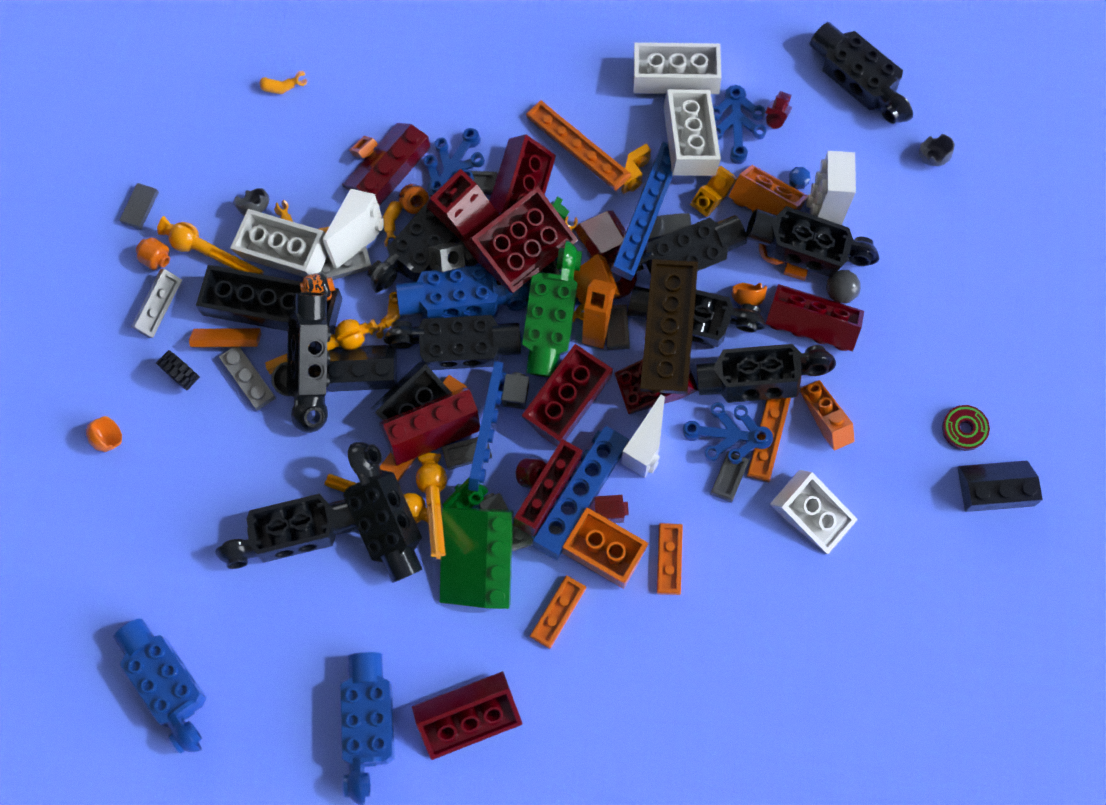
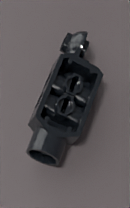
M826 22L815 32L809 46L825 58L822 71L868 110L882 108L881 114L883 118L891 124L907 122L913 118L910 102L904 96L896 93L903 74V70L856 31L842 33L833 24Z
M428 202L387 247L389 257L384 262L377 260L368 270L367 276L371 278V287L376 293L388 289L396 280L398 272L413 282H417L421 272L433 271L430 268L428 247L448 242L458 243L460 241L427 208Z
M788 206L778 215L756 208L746 228L745 238L765 245L769 257L830 278L847 261L857 266H868L877 263L880 259L872 239L864 236L853 239L849 227Z
M736 215L719 222H715L709 217L648 242L636 272L643 270V264L645 263L648 272L651 274L652 259L698 262V271L727 259L728 251L747 244L743 224Z
M634 286L627 316L647 321L649 288ZM696 289L692 341L718 347L724 342L729 323L734 324L737 329L745 332L754 333L756 330H764L766 326L760 314L761 309L751 304H742L740 309L732 306L729 297Z
M314 292L294 293V310L288 318L287 390L294 397L291 419L294 426L305 433L318 431L325 425L328 418L325 395L326 388L330 384L329 375L327 374V365L330 363L327 342L330 341L331 332L326 322L327 294ZM315 410V417L312 420H307L308 413Z
M492 315L423 319L421 324L416 327H412V323L409 321H395L391 324V328L386 332L383 340L386 344L398 349L410 348L413 344H420L422 362L431 370L493 367L494 361L497 362L502 355L521 354L520 324H497Z
M793 344L723 349L717 362L696 364L699 396L721 394L727 403L794 398L801 391V375H824L831 372L837 363L834 356L820 345L808 347L805 353H801Z
M353 442L348 448V460L360 482L346 488L343 497L371 560L382 562L391 582L394 583L422 570V566L414 551L422 536L394 472L380 469L379 464L382 461V455L379 448L373 444Z
M315 494L250 510L246 518L249 539L226 541L215 550V554L222 562L226 563L228 569H238L247 566L248 559L258 557L265 563L331 547L334 544L336 535L356 531L358 528L345 499L328 503L320 494Z

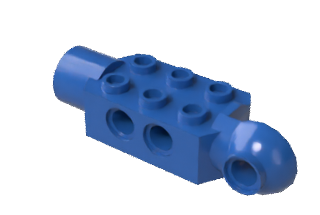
M481 265L462 267L445 272L436 270L421 272L417 282L396 284L399 315L420 314L423 319L492 315L494 317L502 305H507L508 309L512 311H519L527 307L531 284L526 282L514 293H511L503 285H497L496 279Z
M142 618L128 622L113 636V639L124 654L120 666L157 722L171 729L172 734L168 737L180 754L184 751H201L202 747L199 741L202 740L200 733L192 722H185V720L203 707L207 697L166 638L162 635L154 636Z
M361 652L348 655L349 679L340 684L342 760L349 764V774L343 776V792L345 798L350 797L358 805H365V797H370L371 793L370 774L365 772L364 767L386 765L395 759L392 684L389 680L383 678L382 653Z

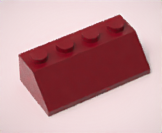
M396 123L374 148V152L364 159L342 186L348 191L354 189L375 194L377 203L380 206L431 148L428 135L412 124Z
M527 134L508 139L490 198V203L499 215L537 186L545 195L556 155Z
M778 284L765 324L770 325L775 330L783 329L797 337L805 336L813 339L816 343H827L841 351L849 350L853 352L862 328L864 310Z
M574 344L524 411L522 418L541 437L557 447L562 439L566 440L612 378L613 368L577 344Z
M468 388L459 389L379 422L396 466L480 430L478 410Z
M503 671L411 706L416 725L431 760L523 725Z

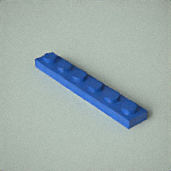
M494 361L469 476V490L478 491L479 484L485 482L486 469H483L484 463L489 462L491 449H487L488 443H493L495 429H491L492 423L497 424L499 410L495 409L496 404L501 405L503 391L499 390L501 385L504 386L507 372H503L502 362Z

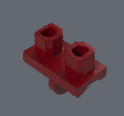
M779 91L775 100L770 102L765 112L768 114L766 122L769 127L778 129L783 126L792 110V106H789L791 94Z

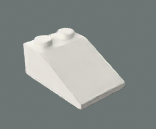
M350 189L322 239L333 268H339L364 246L374 241L379 231H382L384 219L382 218L375 194Z
M663 395L659 396L622 453L621 464L643 478L648 473L653 474L659 465L660 456L658 453L665 400Z
M799 470L770 503L789 524L825 554L831 552L858 520L813 472Z

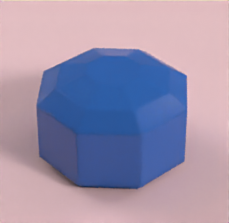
M795 167L789 173V184L795 189H804L810 183V171L805 167Z

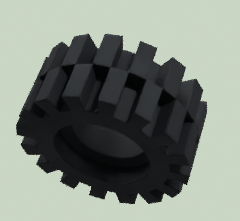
M170 350L156 362L167 375L187 391L200 378L192 368Z

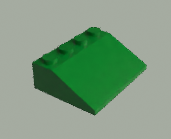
M442 508L446 555L441 556L439 603L479 608H510L514 510Z

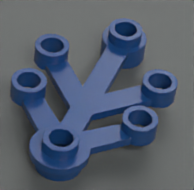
M731 85L725 91V99L718 106H713V112L719 113L717 116L714 115L715 121L721 119L722 113L732 105V113L721 124L716 125V131L720 133L717 135V138L720 140L723 133L733 125L734 146L730 151V159L735 164H742L746 161L748 155L747 148L743 146L742 125L753 133L754 138L758 140L766 136L767 129L764 125H756L741 112V106L752 113V117L755 120L764 118L765 108L761 105L755 106L746 98V91L742 86ZM755 111H760L762 114L758 115ZM761 130L763 134H758L756 131ZM739 150V151H742L743 153H742V154H737L736 151Z
M467 128L462 134L463 141L451 160L448 153L449 145L447 140L442 137L435 140L434 145L440 153L444 171L439 177L436 169L438 165L436 157L434 155L424 157L423 162L431 178L427 186L430 196L435 194L450 179L452 174L457 173L460 169L474 181L472 172L467 169L483 166L485 163L483 155L480 152H476L471 155L470 159L460 161L469 148L479 145L481 138L476 129Z
M720 402L712 404L711 414L718 418L726 429L700 426L696 421H688L683 426V435L689 441H695L700 436L724 438L716 446L706 448L705 457L711 462L716 461L720 454L739 440L748 442L740 449L729 451L728 459L732 464H739L742 458L755 448L766 449L773 442L771 430L764 426L758 427L748 415V409L744 405L735 407L734 417L737 420H741L749 431H741L725 413V407ZM716 407L722 409L720 413H715L713 410ZM744 410L745 414L739 416L737 414V411ZM690 426L696 428L694 432H689L687 429ZM759 434H764L766 438L764 440H759L757 436ZM715 451L716 455L714 457L708 456V452ZM737 453L740 457L734 460L731 458V455Z

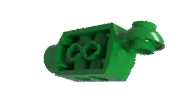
M567 240L565 248H559L557 269L561 270V275L538 273L532 276L522 342V345L529 350L526 374L550 377L559 366L560 356L569 352L578 283L574 280L575 271H580L582 251H578Z

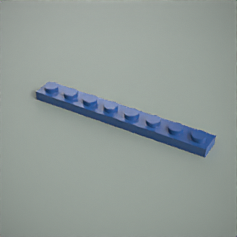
M664 141L659 147L610 270L630 281L635 275L672 179L669 146Z

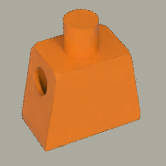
M595 255L580 266V271H575L574 280L578 283L576 298L582 304H585L588 286L594 279L616 284L607 260L602 255ZM617 285L614 298L621 296Z

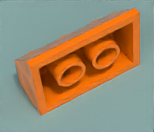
M754 165L749 166L739 174L728 196L733 199L736 205L745 206L751 209L752 213L757 208L774 215H778L786 206L800 211L807 200L806 194Z
M586 508L563 545L562 551L564 555L624 589L649 543L593 510Z

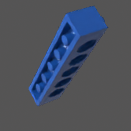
M606 425L602 431L598 430L591 441L594 443L590 450L586 449L580 459L581 465L578 469H574L568 479L570 481L566 488L562 489L557 497L556 505L554 508L551 507L542 527H539L534 537L531 536L534 539L533 547L556 561L562 554V547L585 509L590 508L629 442V438ZM599 450H605L609 453V455L607 457H601L597 454V452ZM587 469H594L597 474L589 476L585 471ZM580 487L583 488L586 493L583 495H576L573 492V490L575 488ZM563 507H571L574 512L566 515L562 513L561 509ZM558 526L562 531L559 534H552L549 528Z

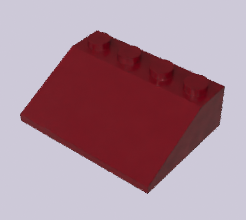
M537 186L463 244L482 267L509 292L514 293L529 281L532 276L539 273L558 257L559 248H565L566 240L575 244L578 239Z

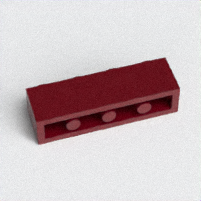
M564 439L560 441L516 513L513 526L532 537L535 536L579 463L583 450Z

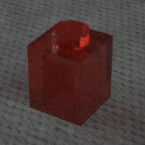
M623 495L594 496L596 513L613 523H624L625 516L629 515L628 501L623 502Z

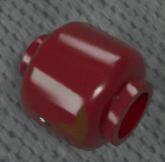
M524 458L521 460L515 471L517 482L523 487L532 489L546 466L545 461L535 458Z

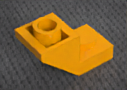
M647 143L628 154L625 169L630 172L631 177L621 187L623 194L628 191L633 192L637 190L642 184L643 174L639 168L648 164L651 157V149Z
M719 166L716 176H712L707 185L700 187L689 205L705 217H708L726 198L738 177L723 166Z

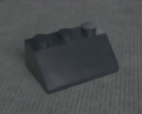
M391 345L360 346L355 350H345L342 347H336L329 350L330 363L327 365V374L330 379L329 392L391 389L397 383V348Z
M420 361L370 409L384 421L452 392L425 363Z
M1028 460L957 467L965 512L1035 507L1043 500L1039 476Z

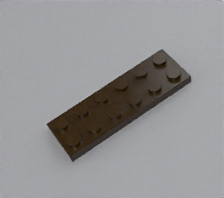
M652 259L641 392L688 394L698 262Z

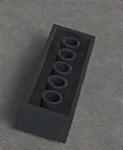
M207 265L196 307L202 316L288 331V318L294 310V293L302 292L300 283L303 282ZM339 288L331 291L332 297L327 301L326 322L331 335L334 334L343 299Z

